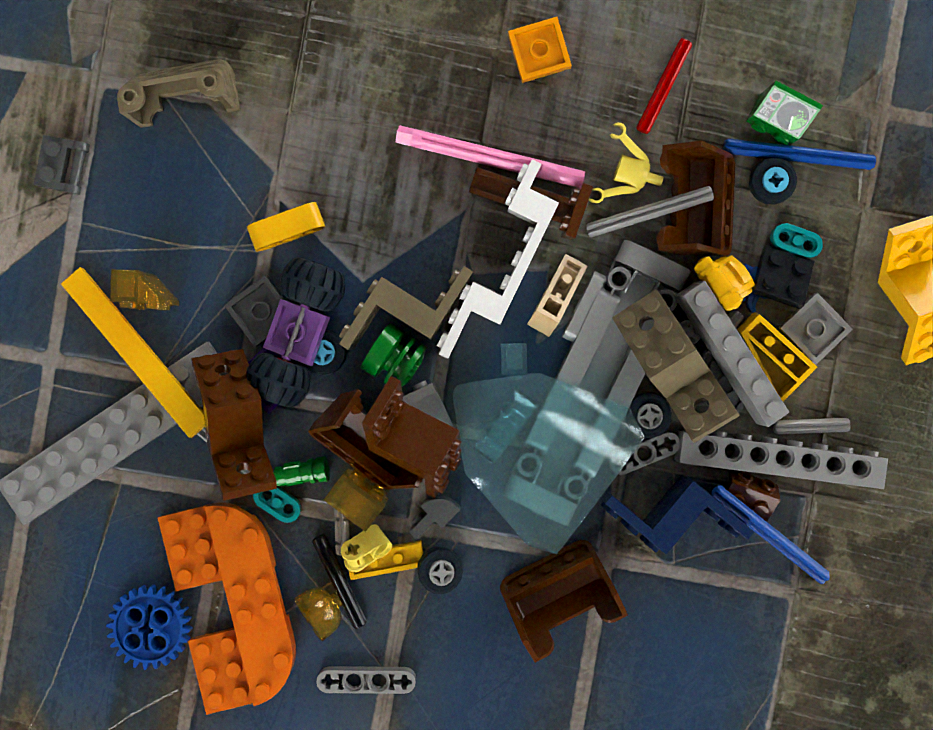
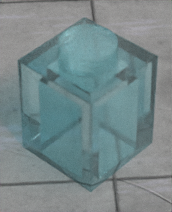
M527 343L500 344L501 375H506V380L522 379V374H528Z

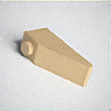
M565 254L527 325L550 336L559 324L587 265Z

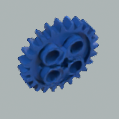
M155 584L151 585L148 591L145 585L139 587L138 591L133 588L128 592L129 595L124 594L120 597L121 602H116L113 605L116 611L108 614L113 621L106 624V627L113 629V631L107 635V638H115L110 647L118 646L119 651L116 653V656L124 653L126 655L124 663L132 659L134 660V668L141 662L143 663L144 670L151 663L154 669H157L161 662L164 666L168 665L171 662L170 658L175 660L179 656L178 652L184 651L186 646L183 643H187L191 638L185 634L193 629L192 626L186 625L192 619V616H184V612L189 607H180L179 604L183 598L175 601L173 599L175 591L168 595L165 594V586L159 591L156 590ZM134 608L141 611L142 618L135 616ZM159 610H163L166 612L168 616L167 620H164L159 616ZM132 634L139 636L140 643H136L132 639ZM157 636H162L166 640V645L160 644Z

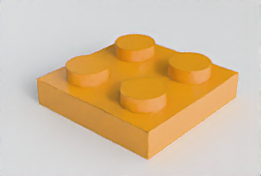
M558 17L508 31L509 41L522 83L571 69L572 64Z

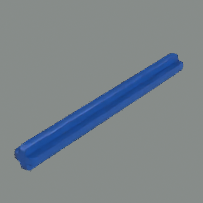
M726 139L723 144V150L733 155L769 159L778 158L787 161L867 170L874 168L876 165V156L870 154L737 139Z
M717 485L712 489V497L818 583L824 584L830 579L828 570L723 486Z

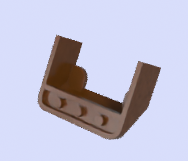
M359 389L340 394L310 427L308 433L314 439L373 483L384 489L418 488L423 478L368 449L362 425L366 415L361 412L363 405L359 397L362 392Z

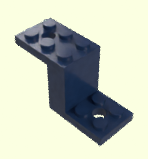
M684 475L677 479L644 520L640 519L605 488L598 495L603 501L601 506L615 519L621 516L620 522L635 536L640 532L642 535L639 538L656 553L660 549L667 554L702 512L715 521L720 519L717 524L736 538L741 535L748 540L754 533L751 528L696 482Z

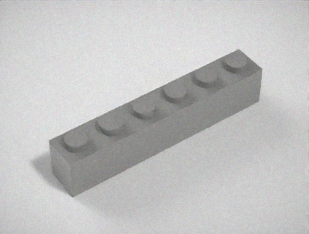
M706 281L694 282L674 296L755 423L769 427L787 415L789 410Z

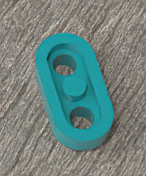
M789 223L776 226L770 234V241L774 247L804 258L817 256L823 248L822 239L818 234ZM780 233L785 234V242L780 240ZM805 241L810 245L809 250H805L803 247Z
M278 486L277 489L269 490L272 493L270 499L264 496V492L253 494V499L257 506L284 523L295 521L301 514L302 506L300 501ZM285 505H292L293 512H287L285 510Z

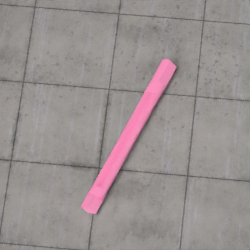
M399 126L397 130L396 143L520 173L524 163L529 165L533 159L541 163L536 175L537 178L577 188L584 181L585 171L418 129Z

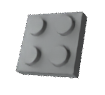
M818 292L813 293L805 301L804 307L797 309L777 328L815 365L853 330Z

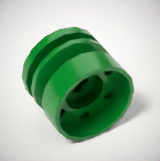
M389 323L368 352L361 368L374 377L379 375L384 369L387 371L383 383L386 384L391 376H395L401 381L402 387L412 379L420 367L427 347L421 343L418 349L413 352L411 349L416 339L412 338L405 346L402 345L401 341L405 332Z

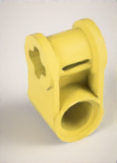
M377 524L368 526L361 533L342 545L341 555L344 559L345 567L352 572L361 571L375 560L385 556L391 550L392 543Z

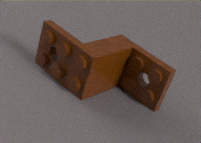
M231 350L191 358L203 403L207 445L223 501L277 489V481L264 446L261 397L258 389H255L250 384L251 381L247 380L246 370L249 364L244 350ZM223 372L228 373L226 375H219V373ZM241 470H249V471H250V472L247 473V474H240V473H239V471H241Z
M391 376L362 422L368 449L425 479L426 494L435 499L439 492L443 494L449 483L448 475L451 470L454 472L457 470L462 460L460 458L462 452L460 449L462 441H460V430L404 402L401 381Z

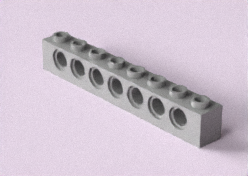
M678 430L677 433L679 448L675 453L674 460L679 463L884 489L888 458L880 457L878 451L863 449L862 454L853 453L854 448L837 446V451L828 450V445L812 443V447H804L803 442L787 440V444L777 443V438L762 436L761 441L752 440V435L737 433L736 438L727 437V432L718 430L694 443L686 431ZM707 440L709 450L701 454L699 446L703 441ZM733 444L734 453L727 457L725 455V448L727 445ZM757 447L759 449V456L757 459L752 460L750 457L751 450ZM782 450L784 452V459L782 462L777 463L776 455ZM805 454H808L809 462L806 466H803L801 459ZM833 457L834 466L828 469L827 461ZM858 461L859 469L854 473L852 466L854 462Z

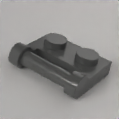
M43 135L34 185L80 195L82 187L79 184L85 154L89 153L90 144ZM71 150H75L69 183L65 184Z

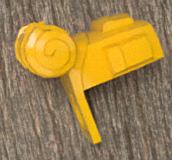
M733 255L729 257L723 256L715 261L709 256L703 257L698 260L694 267L700 281H706L726 311L737 309L743 299L753 291L752 288L755 286L746 267Z

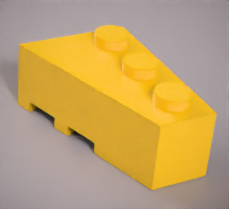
M753 312L737 329L782 401L817 368L809 358L756 312Z

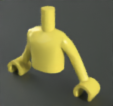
M622 123L613 124L621 129V135L610 134V136L616 140L620 139L638 159L622 154L613 180L628 186H619L605 190L593 188V191L600 193V198L598 201L589 198L591 203H600L604 198L610 196L637 193L644 187L646 182L657 186L662 185L664 177L650 172L649 158L626 135V127Z

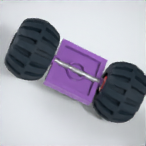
M295 257L285 266L280 280L282 294L301 304L299 306L280 299L263 348L281 354V356L260 353L251 361L246 370L247 380L251 381L250 384L255 389H258L261 399L287 407H294L300 404L308 394L311 383L309 370L305 366L292 361V359L313 366L330 319L326 315L310 310L311 307L325 312L332 311L339 305L345 293V279L342 273L326 265L301 257Z

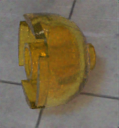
M311 588L294 598L307 623L309 622L313 628L312 630L321 641H324L337 630L342 617L339 607L343 604L335 592L330 595L325 589Z

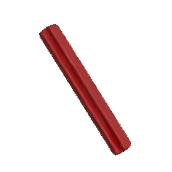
M683 38L679 40L636 127L639 132L643 134L650 132L692 47L690 41Z

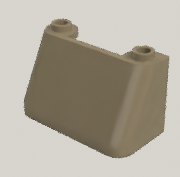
M222 59L139 73L124 84L117 93L119 112L140 128L153 126L152 118L157 111H164L161 98L201 92L204 96L211 97L213 102H221L227 112L241 109L233 69Z

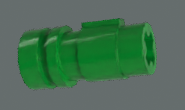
M326 456L316 457L315 460L314 458H309L307 462L284 463L283 466L274 468V475L278 487L299 485L305 482L314 484L317 481L320 483L329 481L330 469Z

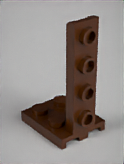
M476 168L469 193L506 205L505 203L511 189L517 190L521 182ZM582 183L578 188L572 190L570 198L531 186L530 189L559 202L551 220L560 223L559 230L563 231L562 238L568 240L575 239L593 186Z

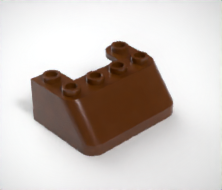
M704 141L663 145L660 165L667 174L674 176V184L671 188L672 197L710 186L714 199L670 213L672 226H663L658 232V250L677 255L728 256L732 249L735 187V160L733 155Z
M578 540L505 577L500 584V591L521 641L535 663L553 652L554 640L549 630L594 607L600 618L607 623H614L628 616L621 598L592 544L586 540Z

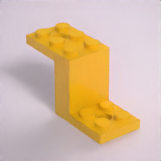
M932 215L888 230L878 278V284L909 325L901 355L905 365L915 362L921 363L933 357Z

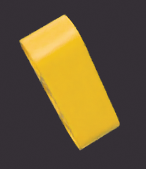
M317 202L298 206L247 226L256 252L276 247L325 228Z

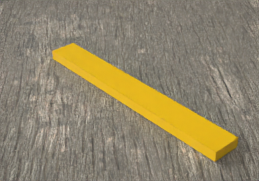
M79 267L61 285L189 438H193L205 427L203 410L86 270Z

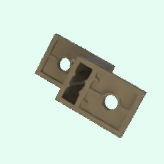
M465 266L461 271L455 270L449 280L451 285L447 293L442 291L435 302V306L438 307L436 311L385 278L381 277L379 281L375 279L367 291L370 294L365 303L360 302L355 309L353 315L356 318L351 325L346 324L341 331L339 337L342 340L339 344L347 350H354L380 308L432 340L462 294L466 284L472 278L473 271Z
M657 289L612 317L646 375L667 399L694 443L740 416ZM646 320H654V326L650 330H642V324ZM701 401L709 402V408L704 413L696 412V406Z

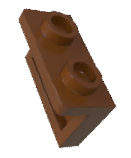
M730 470V480L725 489L767 522L781 501L778 485L771 480L755 477L746 471Z

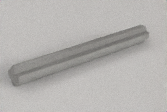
M706 186L588 223L586 225L588 235L595 237L712 201L714 199L712 188Z

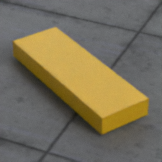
M421 540L392 545L391 550L385 556L375 560L361 571H349L350 580L417 568L418 562L424 554Z

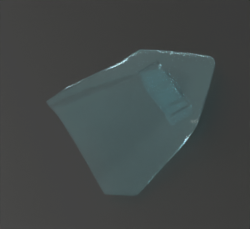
M541 373L464 383L458 385L453 392L457 429L460 430V441H462L460 449L462 450L461 455L465 474L528 546L555 554L560 551L644 439V435L630 408Z

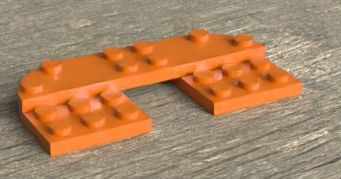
M212 503L159 516L158 522L175 591L222 580L234 628L193 637L188 641L206 715L248 704L256 706L268 701L281 690L293 669L296 658V643L289 614L286 615L275 571L276 561L266 528L254 514L252 515L242 509L241 506L231 503Z

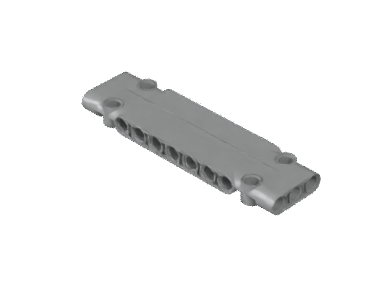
M623 241L609 272L605 275L604 284L600 292H598L575 342L571 343L524 442L523 451L518 456L517 463L502 494L558 522L569 525L581 498L587 493L591 478H594L599 471L645 375V371L612 317L655 289L658 290L660 295H665L669 299L668 307L671 311L674 310L678 303L674 296L682 291L691 272L689 269L632 241ZM614 273L622 275L624 281L621 286L613 284L612 275ZM646 320L642 324V330H650L654 326V320ZM527 457H532L536 460L535 467L531 470H526L522 467V462ZM575 479L580 480L581 488L576 492L570 491L569 483Z

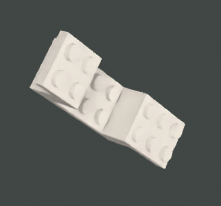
M532 159L529 165L523 164L517 177V181L521 183L517 190L511 189L505 203L509 206L507 212L535 226L534 228L528 227L522 240L526 245L522 252L519 250L516 252L511 262V265L515 268L511 276L505 275L499 289L504 290L502 295L476 282H473L471 286L466 284L459 298L464 302L460 309L457 307L454 309L448 323L452 324L449 332H443L437 344L441 348L439 355L449 358L471 311L501 324L559 202L530 189L541 163Z

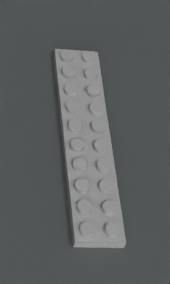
M205 342L168 367L169 371L200 408L203 407L191 358L217 354L210 342ZM225 372L219 373V375H226V374H228V373H225ZM143 384L0 479V491L21 523L26 525L177 425V423L145 384Z

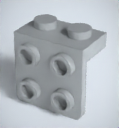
M426 380L412 386L413 392L406 395L403 394V401L453 427L433 382L427 384Z

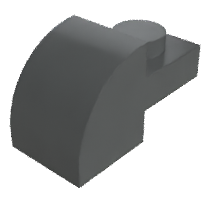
M437 495L435 499L432 497L425 499L420 507L426 513L420 512L410 522L413 525L410 533L418 539L434 522L443 528L460 511L461 506L452 498L443 495Z

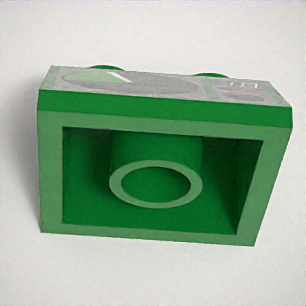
M775 81L759 95L746 122L751 124L754 130L760 133L766 132L774 136V140L778 143L791 145L800 139L823 105Z

